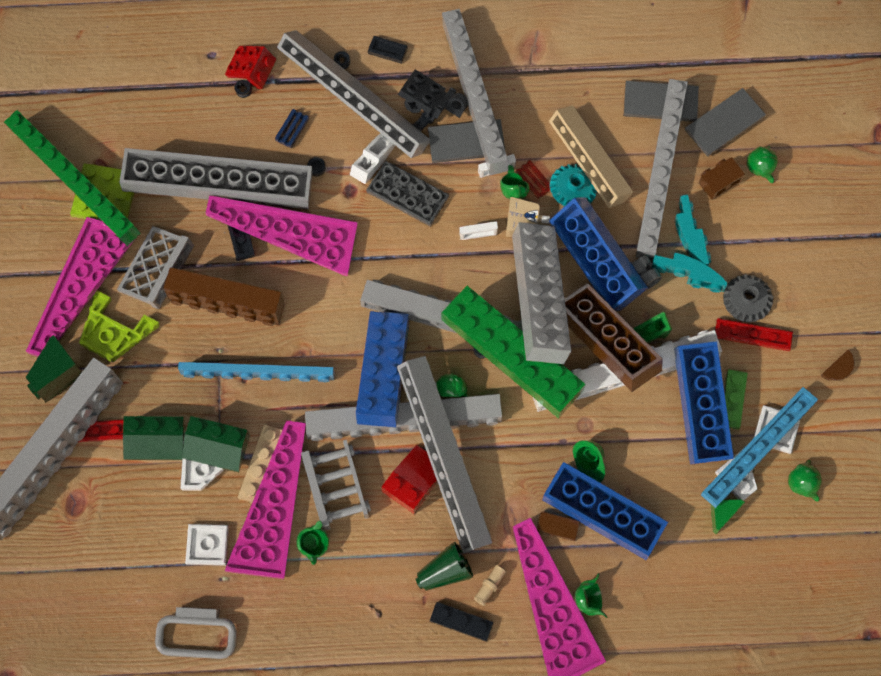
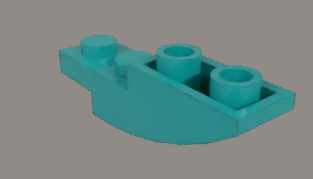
M682 195L678 202L680 213L676 214L674 220L678 236L688 255L708 266L711 263V255L706 250L708 245L707 236L703 234L702 228L697 229L696 219L692 217L693 202L689 201L688 195Z
M676 252L673 259L654 256L652 268H656L659 273L669 272L677 277L686 276L688 277L687 284L693 288H707L711 292L720 293L724 292L727 286V282L721 275L694 258Z

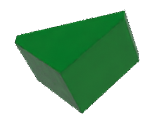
M723 500L717 508L711 505L714 534H717L745 503L743 500Z

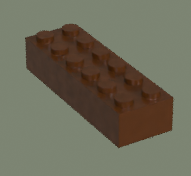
M171 267L169 268L163 288L169 301L174 305L181 306L185 304L196 310L203 308L213 314L221 312L231 318L239 316L249 322L261 321L267 326L280 324L285 306L282 293L279 291Z
M588 283L564 299L568 327L631 392L662 372L663 358Z

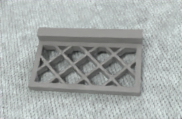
M152 226L117 290L120 293L148 303L153 308L159 310L167 296L163 288L169 268L182 269L194 247L193 243L186 236L182 235L180 237ZM155 233L161 234L162 240L153 243L152 239ZM172 240L178 241L176 247L168 248L167 242ZM164 244L166 251L157 254L155 247ZM152 249L154 255L144 259L145 251ZM168 255L167 263L160 265L158 258ZM155 260L157 267L148 270L146 263ZM143 265L145 271L135 275L136 267ZM159 271L158 279L151 281L149 274ZM147 276L148 283L139 286L137 279ZM134 281L136 288L131 290L125 289L127 283ZM150 287L151 292L148 297L142 296L140 290Z

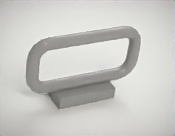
M176 607V615L165 616L157 623L155 644L157 650L166 656L224 659L231 656L235 650L236 627L229 619L218 618L220 609ZM168 623L224 626L229 632L228 646L223 651L168 648L163 644L164 628Z

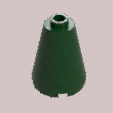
M456 542L447 546L417 572L418 577L415 580L420 589L424 588L425 591L473 578L469 562L462 555L463 552Z

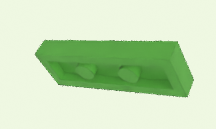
M728 369L724 393L729 428L739 430L748 373Z

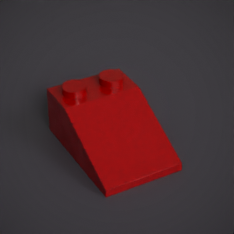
M416 445L393 470L381 487L384 494L413 514L416 513L437 484L427 451Z

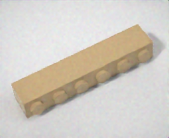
M574 106L556 110L549 120L550 124L608 208L625 203L633 193L632 189Z

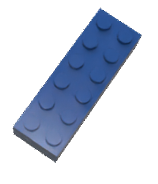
M586 197L572 199L549 220L550 224L555 226L556 233L596 292L615 311L623 310L648 289Z
M370 311L356 407V420L359 425L397 426L402 380L397 366L405 362L409 332L408 314Z
M717 341L677 346L674 348L690 465L734 459Z
M564 462L542 501L580 521V523L644 560L648 559L668 523L666 520Z

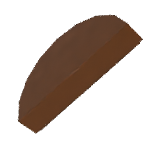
M849 349L825 370L821 377L828 381H842L847 378L852 372L855 363Z

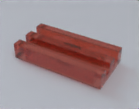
M531 160L515 170V173L519 174L529 184L530 191L537 199L551 191L550 182ZM528 168H530L533 171V173L539 178V180L544 184V186L538 181V179L532 174V172ZM523 171L526 172V174L531 178V180H532V181L537 185V187L542 191L541 193L538 192V190L532 185V183H531V182L527 179V177L522 173Z

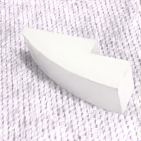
M380 133L352 164L350 175L366 184L386 160L395 144Z

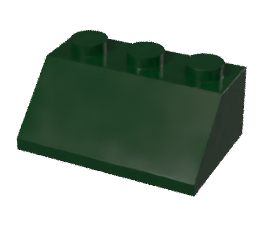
M124 416V460L183 459L184 417Z
M190 416L184 437L182 458L239 473L250 434L246 429Z

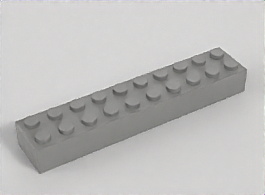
M125 148L120 185L122 191L198 199H209L210 195L260 205L309 209L312 166Z
M93 358L0 477V540H3L4 537L10 534L14 524L23 517L24 511L36 500L40 490L47 486L50 477L60 469L61 463L72 453L77 442L83 439L85 432L90 427L89 425H93L96 422L97 416L102 410L107 408L114 394L120 391L123 382L112 369L97 359Z

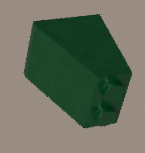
M53 335L46 343L25 378L29 382L27 387L38 400L42 398L46 403L73 384L82 372Z

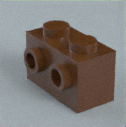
M731 157L718 162L712 170L710 168L705 170L701 174L699 184L710 199L713 200L742 182L745 173Z

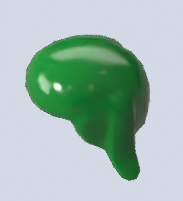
M759 146L748 155L746 161L747 168L756 176H762L770 183H774L772 173L778 164L775 151L770 149V146Z
M509 165L508 174L500 180L502 194L507 199H510V197L522 199L529 194L530 186L519 174L515 173L513 166Z
M445 374L438 378L436 385L440 396L468 397L467 384L462 377L456 374Z
M807 460L806 463L798 464L790 472L788 485L794 493L810 497L818 502L820 499L817 491L820 489L822 482L821 474L817 468L810 465L811 461Z
M317 521L315 525L301 530L296 540L298 550L310 559L313 565L317 563L318 557L323 556L327 552L329 547V536L322 529L321 521Z
M598 573L596 578L583 581L576 589L575 602L578 609L589 616L603 615L608 618L602 611V595L597 584L600 576Z

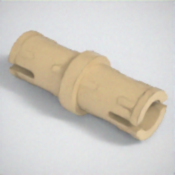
M496 565L488 579H484L482 582L483 586L476 597H474V600L480 605L485 606L491 594L498 589L497 585L506 574V571Z

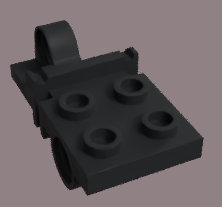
M416 69L398 93L399 96L406 99L404 104L408 111L419 113L422 109L426 112L425 117L432 116V121L435 118L438 119L444 109L460 118L468 106V100L463 94L456 93V90L452 87L446 93L445 87Z

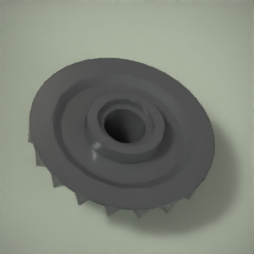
M745 274L737 276L727 284L723 294V301L727 311L734 318L744 322H755L761 320L769 313L773 305V295L767 282L754 275ZM745 294H751L753 299L746 298Z

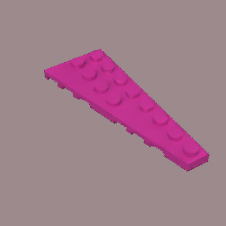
M209 195L206 216L341 275L348 276L357 222Z
M86 217L26 349L28 354L38 357L53 335L58 341L61 339L134 240L126 246L102 221Z
M286 421L232 550L225 572L284 579L306 423Z
M529 518L513 526L548 676H581L606 663L532 519Z

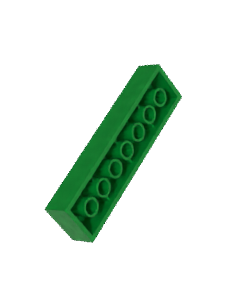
M468 285L441 312V320L558 419L584 391L586 384L562 364L526 361L523 331Z

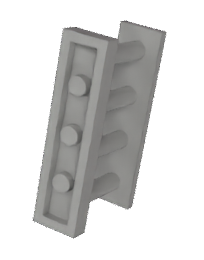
M343 440L345 449L321 456H310L309 451L301 453L319 520L322 522V529L325 531L331 529L329 523H332V520L363 512L365 519L369 518L367 512L371 511L368 500L364 501L353 464L352 456H355L352 444L348 445L347 440ZM347 456L350 467L324 475L315 474L314 467H317L318 464ZM353 475L355 486L327 494L320 492L319 486L322 483ZM358 493L361 504L331 513L330 511L326 512L324 505L328 504V501Z

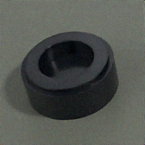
M314 157L307 163V166H312V176L319 177L326 171L325 162L319 157Z

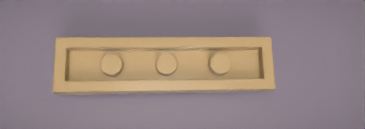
M264 424L238 499L250 503L253 502L282 433L281 429Z

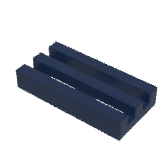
M292 109L276 135L275 141L292 148L307 124L309 116H304L301 112L298 113L295 109ZM302 119L300 125H299L298 128L296 129V131H295V133L293 134L292 138L290 139L289 142H287L289 136L291 135V133H292L293 130L295 129V126L297 125V123L299 122V120Z

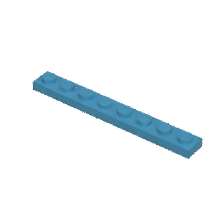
M179 362L178 365L180 374L187 378H194L197 375L209 379L214 378V376H222L224 379L241 377L244 380H251L253 377L261 380L279 378L281 381L299 379L302 382H309L310 379H314L319 382H329L334 380L335 376L333 367Z
M802 387L701 493V496L717 508L812 408L818 399Z

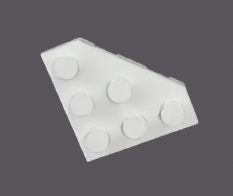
M182 459L181 490L202 491L225 469Z

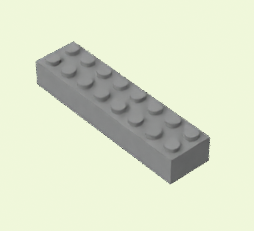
M519 222L512 235L526 361L564 364L571 352L555 226Z

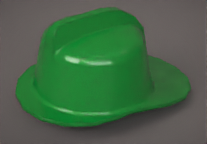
M581 440L577 442L572 450L577 470L601 483L606 474L603 462L605 454L602 446L594 442V440Z

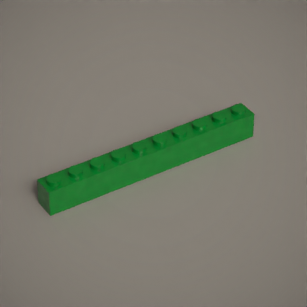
M18 110L4 121L8 128L126 246L141 234Z

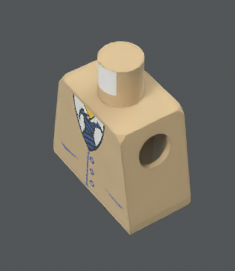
M510 197L506 237H512L519 222L549 226L550 216L539 215V204Z

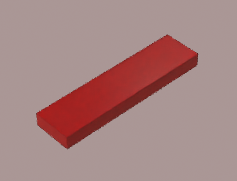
M720 318L716 319L715 333L718 339L788 352L791 350L792 331Z
M123 420L96 421L93 425H89L90 427L85 432V436L77 443L122 440Z

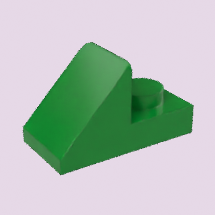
M662 312L633 329L647 343H650L657 338H667L672 327L666 312Z

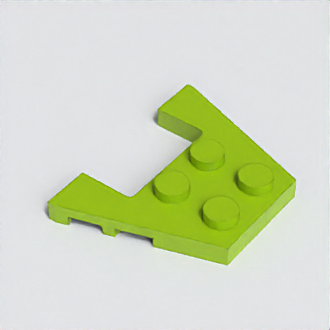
M97 290L93 295L92 306L89 308V316L85 322L79 343L82 347L111 362H115L160 325L158 321L146 315H143L133 330L102 314L112 301L111 297Z

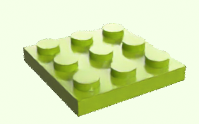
M84 163L81 173L128 219L134 192L122 191L120 185L122 169ZM75 195L70 215L77 218L86 219V217L100 220Z

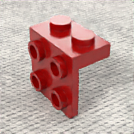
M239 46L227 67L225 75L228 78L247 79L257 89H263L277 59L264 46Z

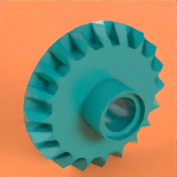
M577 164L561 166L558 170L556 169L551 177V193L555 200L563 206H566L572 199L578 197H586L591 204L596 197L597 190Z

